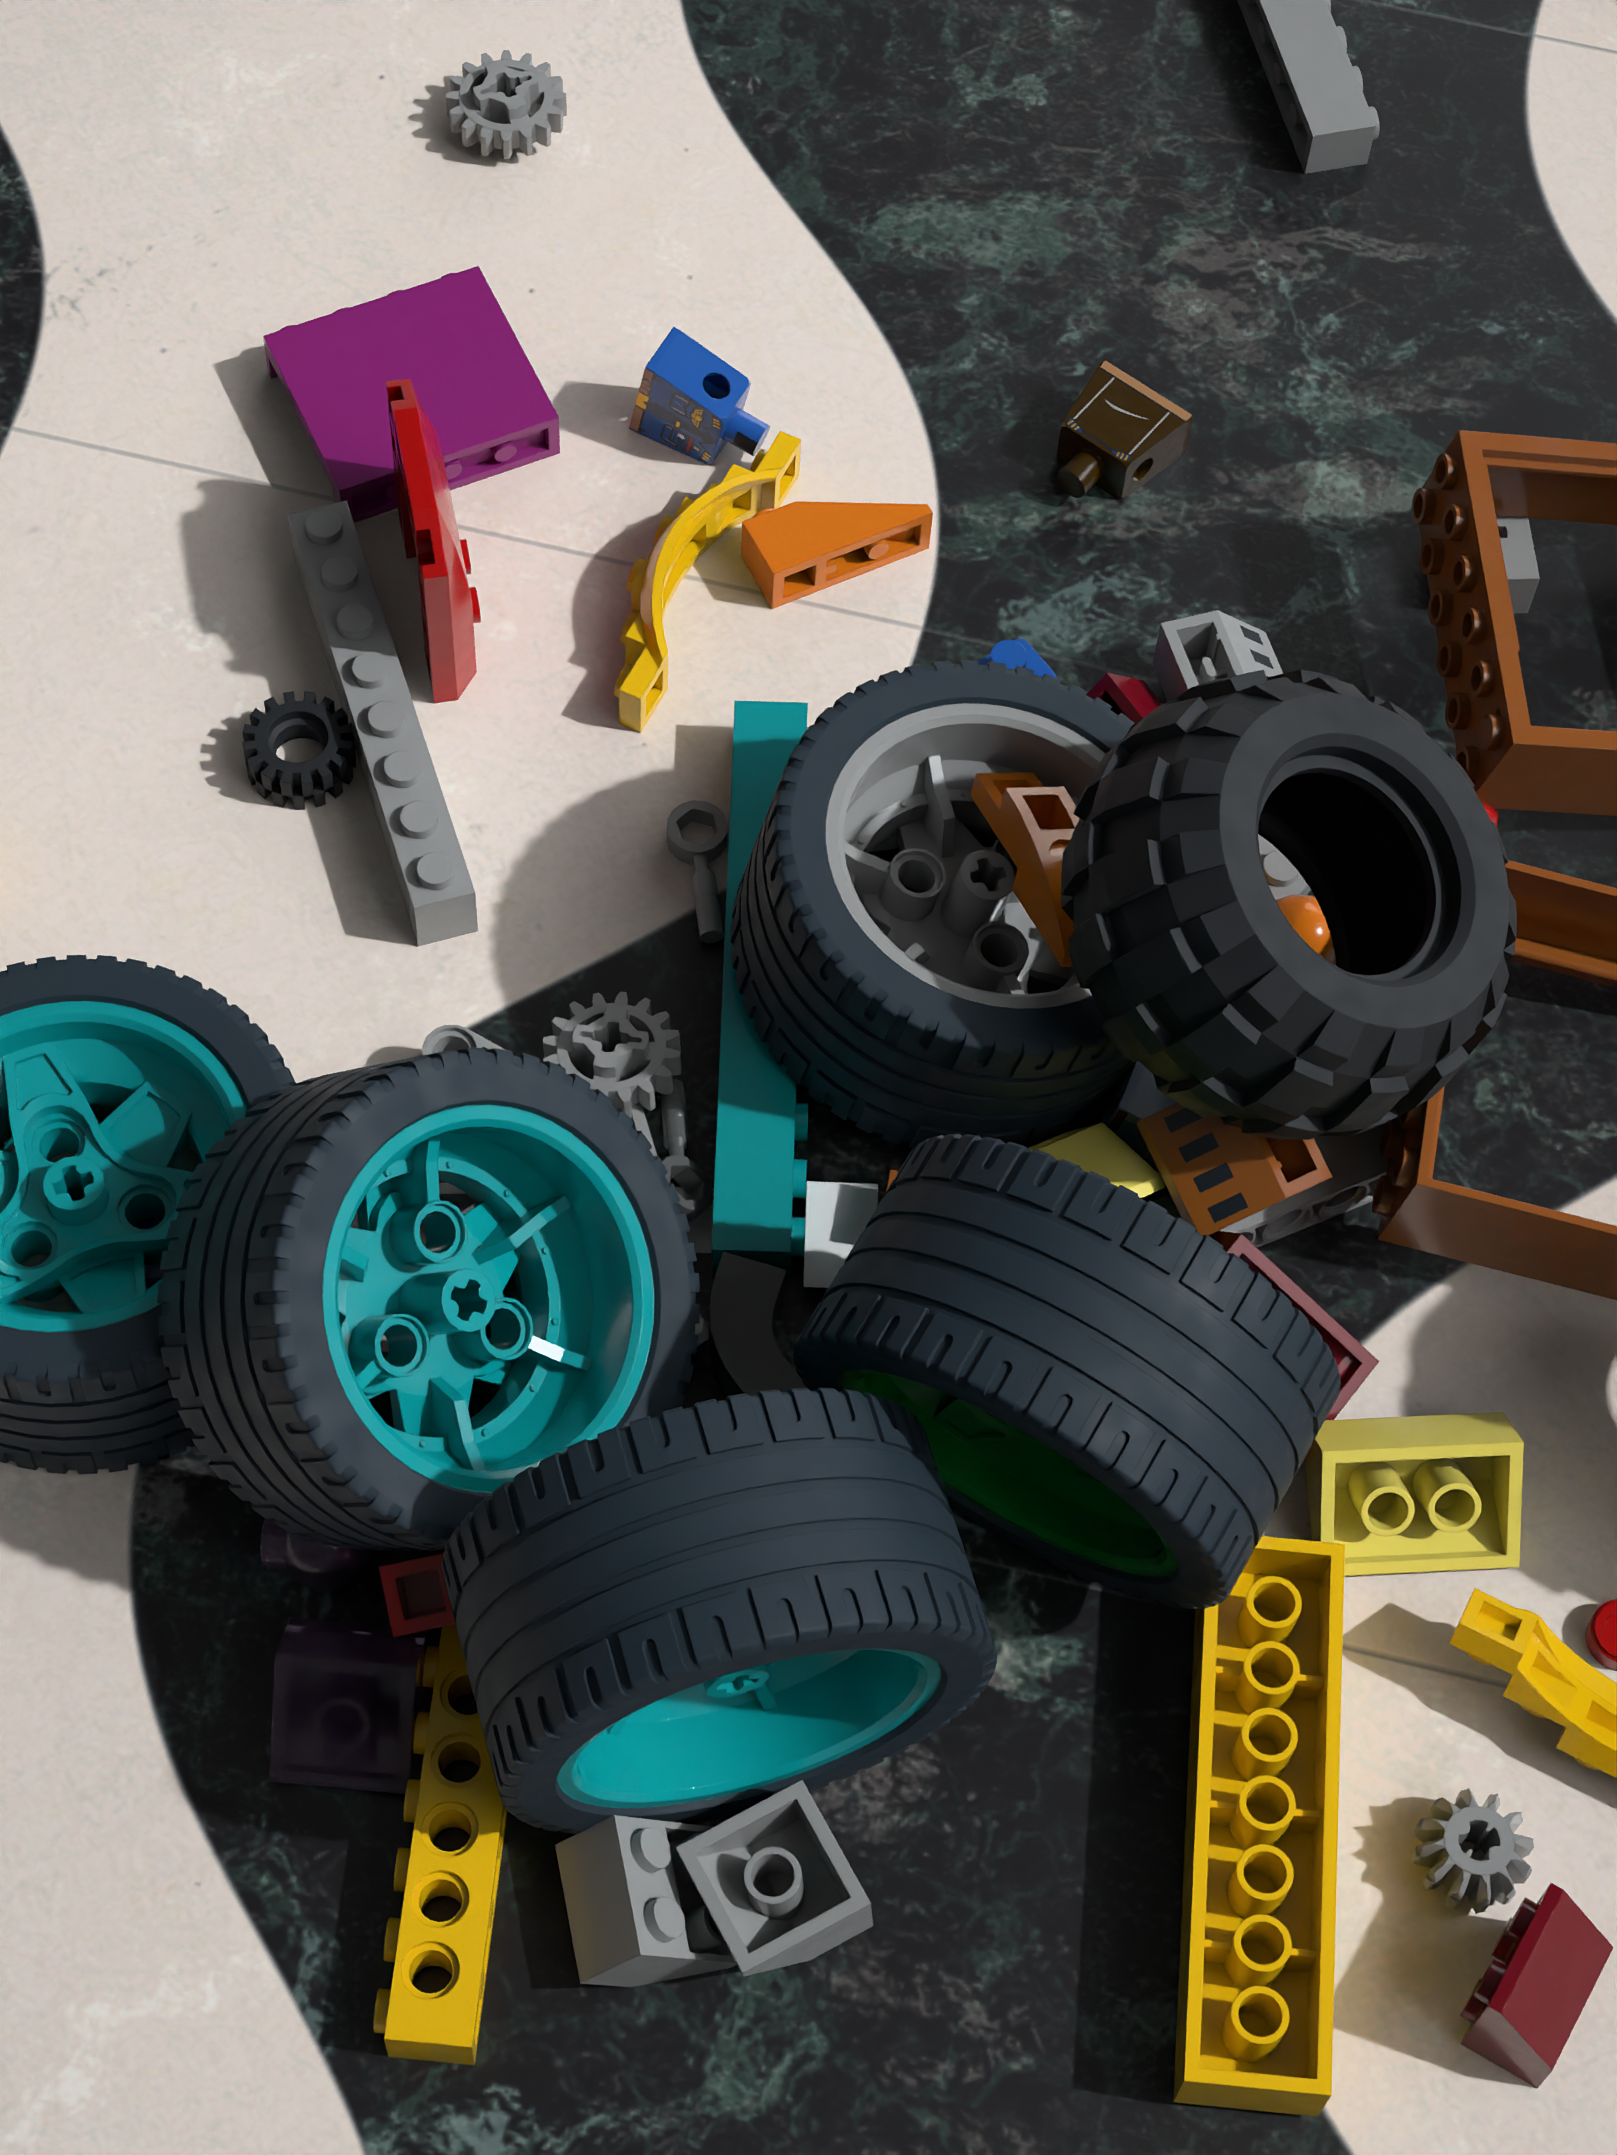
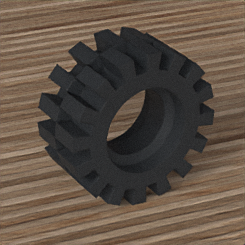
M294 691L283 693L285 703L281 705L277 704L274 697L265 700L266 714L255 708L249 715L251 725L245 724L242 732L246 769L251 785L256 784L258 794L264 799L272 793L273 802L276 806L284 808L287 799H293L294 810H305L304 799L313 798L316 808L326 805L325 793L327 791L335 799L343 793L342 782L350 785L354 777L353 768H356L352 724H348L346 712L342 707L335 711L334 701L326 696L318 705L315 693L308 691L304 692L303 701H295ZM293 739H312L323 746L322 752L317 757L305 762H288L276 755L277 749L282 744Z

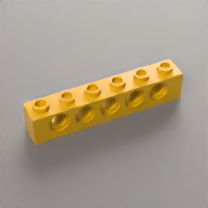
M456 1624L442 1626L440 1645H428L425 1654L423 1687L433 1688L430 1713L418 1712L416 1718L413 1753L424 1755L421 1780L409 1779L406 1788L404 1822L414 1823L411 1848L399 1847L397 1853L394 1891L405 1892L401 1918L389 1917L387 1923L384 1961L395 1962L391 1989L379 1988L373 2029L374 2033L385 2034L384 2041L388 2057L475 2065L508 1810L504 1807L499 1796L479 1714L464 1715L456 1712L451 1707L458 1697L473 1693ZM456 1760H468L479 1767L477 1774L466 1782H452L442 1775L446 1766ZM450 1827L461 1828L470 1835V1839L464 1847L452 1852L442 1851L432 1843L440 1831ZM449 1896L456 1899L461 1904V1908L452 1919L436 1922L428 1919L422 1913L426 1904L436 1897ZM429 1966L443 1967L451 1973V1981L443 1990L437 1993L421 1992L413 1986V1980L422 1969Z

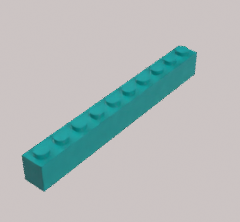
M735 701L712 1228L713 1278H715L723 1252L786 1269V1280H790L791 1256L804 1257L805 1218L792 1217L793 1198H806L807 1160L794 1159V1141H807L808 1103L796 1102V1083L786 1074L788 1068L784 1064L779 1065L769 1053V1044L767 1042L763 1043L754 1029V1018L750 1019L742 1003L744 994L739 993L735 980L737 969H734L732 966L731 950L733 944L730 942V930L733 922L732 911L740 881L788 759L795 746L799 744L802 735L808 729V703Z

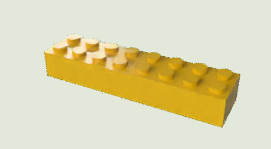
M1262 1536L1257 1546L1253 1549L1228 1598L1213 1607L1195 1609L1173 2102L1318 2117L1332 2096L1345 1544Z

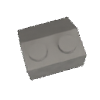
M803 1780L676 1847L682 1863L743 1977L812 1960L873 1926L871 1902Z

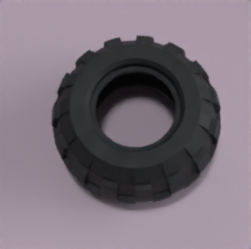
M1301 669L1266 677L1264 670L1244 673L1191 687L1177 698L1159 706L1132 725L1122 742L1107 752L1102 758L1073 813L1080 819L1071 840L1063 852L1061 871L1062 909L1073 921L1074 932L1068 938L1070 944L1068 952L1080 988L1090 990L1097 1007L1106 1020L1101 1025L1102 1029L1126 1060L1130 1058L1132 1062L1139 1061L1153 1073L1156 1088L1169 1098L1203 1118L1220 1117L1225 1124L1242 1128V1133L1257 1137L1310 1140L1316 1136H1352L1384 1124L1429 1100L1452 1079L1470 1058V1053L1493 1029L1507 997V994L1504 993L1509 979L1506 964L1515 956L1517 913L1516 901L1508 887L1505 868L1508 858L1495 823L1490 820L1482 802L1473 789L1475 785L1450 752L1446 754L1425 733L1421 723L1404 710L1389 701H1383L1376 695L1366 698L1355 685L1339 681L1336 677ZM1258 834L1275 846L1291 862L1310 887L1322 910L1331 934L1336 966L1315 952L1299 936L1283 915L1271 892L1263 870Z

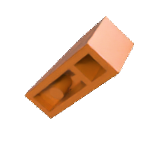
M795 501L776 509H764L756 513L752 518L742 521L741 558L769 605L774 609L929 549L933 512L928 504Z

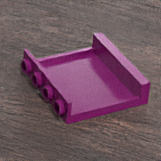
M479 266L458 273H449L439 279L409 289L397 290L389 293L387 296L353 307L341 308L332 314L298 325H289L279 331L263 336L268 374L271 379L279 377L333 487L334 503L347 501L354 523L397 509L386 392L387 381L410 378L424 412L434 426L439 438L450 491L560 454L559 416Z

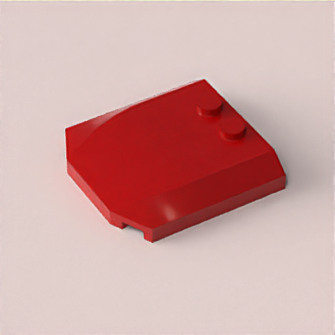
M410 378L387 381L386 392L397 511L406 559L417 558L424 653L434 704L455 701L460 698L477 673L474 623H480L481 616L476 587H469L467 575L471 574L468 545L466 539L460 540L443 453L435 428L424 412Z

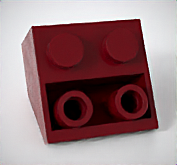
M1550 1883L1537 1903L1526 1897L1523 1899L1514 1917L1508 1920L1491 1952V1956L1495 1958L1491 1961L1483 1977L1478 1979L1460 2013L1461 2017L1471 2022L1460 2043L1461 2045L1536 2088L1552 2072L1614 1948L1565 1890Z

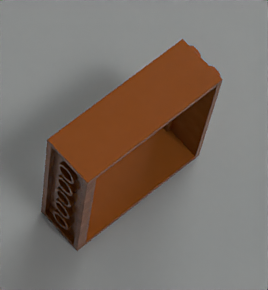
M1458 430L1446 451L1437 457L1434 469L1422 488L1416 490L1411 506L1412 520L1415 524H1419L1422 542L1420 569L1428 578L1430 590L1428 617L1430 623L1436 626L1439 644L1436 661L1437 671L1445 680L1448 698L1445 708V720L1448 728L1453 729L1456 746L1455 759L1475 785L1473 789L1480 801L1493 809L1617 816V731L1531 726L1518 656L1520 648L1496 518L1497 515L1617 525V443Z

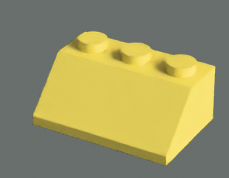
M1504 1412L1325 1420L1305 1457V1488L1312 1539L1319 1542L1345 1544L1344 1576L1519 1567L1524 1441Z

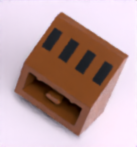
M1175 1103L1136 1123L1182 1219L1196 1227L1195 1231L1201 1235L1209 1236L1332 1177L1314 1138L1310 1140L1272 1139L1242 1133V1128L1227 1125L1220 1117L1203 1118L1179 1103Z

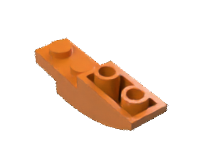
M1034 772L976 773L970 796L1018 868L1012 891L1061 967H1073L1068 952V947L1070 946L1068 938L1074 932L1073 921L1062 909L1061 871L1063 852L1071 840L1080 819L1073 814L1076 805L1064 786L1043 787Z

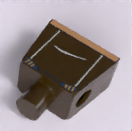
M1104 360L1092 375L1061 425L1056 455L1059 461L1064 464L1057 473V481L1060 487L1070 496L1081 498L1095 484L1115 498H1126L1185 454L1193 415Z

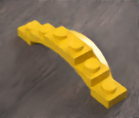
M780 431L768 451L764 449L758 451L750 470L733 464L721 484L713 482L707 492L695 501L685 497L674 516L666 515L660 522L654 537V548L646 560L639 558L634 563L627 579L626 589L631 592V613L624 623L620 636V642L625 645V666L620 672L614 688V696L619 698V724L641 733L668 689V648L664 635L663 618L678 585L693 564L709 547L732 528L764 509H776L781 506L799 477L801 439Z
M1474 1588L1449 1644L1467 1652L1471 1658L1481 1664L1495 1666L1510 1673L1511 1676L1502 1696L1520 1704L1524 1710L1534 1716L1548 1718L1564 1726L1556 1746L1557 1749L1573 1756L1576 1761L1587 1768L1601 1770L1617 1778V1683L1575 1654L1552 1632L1539 1615L1527 1609L1515 1608Z

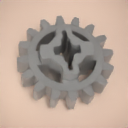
M503 50L501 60L493 61L491 56L483 53L481 54L480 66L476 67L471 63L465 62L462 64L463 77L452 76L450 78V92L446 93L447 116H450V129L452 133L462 132V144L466 147L476 142L481 143V155L487 156L494 148L501 149L504 159H510L512 149L520 148L526 156L532 155V143L538 142L540 145L548 147L551 145V132L561 133L563 130V116H567L563 79L561 76L551 77V65L548 62L542 63L537 67L532 66V54L526 53L517 61L512 60L509 50Z
M619 992L615 1003H605L603 996L600 993H595L592 1000L593 1006L585 1009L575 1001L569 1004L570 1020L554 1017L551 1021L553 1036L543 1038V1062L550 1061L565 1068V1074L575 1073L590 1083V1089L602 1091L613 1101L612 1106L615 1109L621 1108L630 1119H632V1105L640 1103L644 1108L651 1111L656 1108L655 1091L670 1095L673 1092L672 1076L681 1075L682 1070L680 1034L678 1030H671L670 1015L666 1011L652 1016L650 999L644 998L634 1007L628 1005L626 992Z

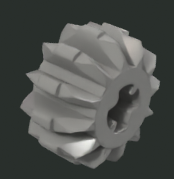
M1469 1788L1459 1792L1455 1805L1443 1797L1438 1798L1430 1808L1432 1818H1421L1416 1825L1414 1834L1423 1843L1416 1846L1412 1852V1863L1431 1868L1422 1881L1424 1890L1436 1889L1441 1884L1449 1889L1445 1896L1447 1909L1455 1908L1463 1895H1467L1470 1905L1476 1914L1486 1911L1491 1897L1505 1905L1516 1894L1514 1884H1524L1532 1872L1531 1866L1522 1858L1528 1856L1533 1850V1838L1514 1834L1523 1821L1522 1812H1512L1502 1817L1496 1812L1500 1806L1498 1793L1490 1794L1483 1806H1478L1475 1796ZM1463 1841L1475 1844L1473 1850L1470 1849L1466 1853L1461 1850L1460 1846ZM1479 1849L1485 1854L1482 1861L1470 1858L1472 1852L1475 1853Z

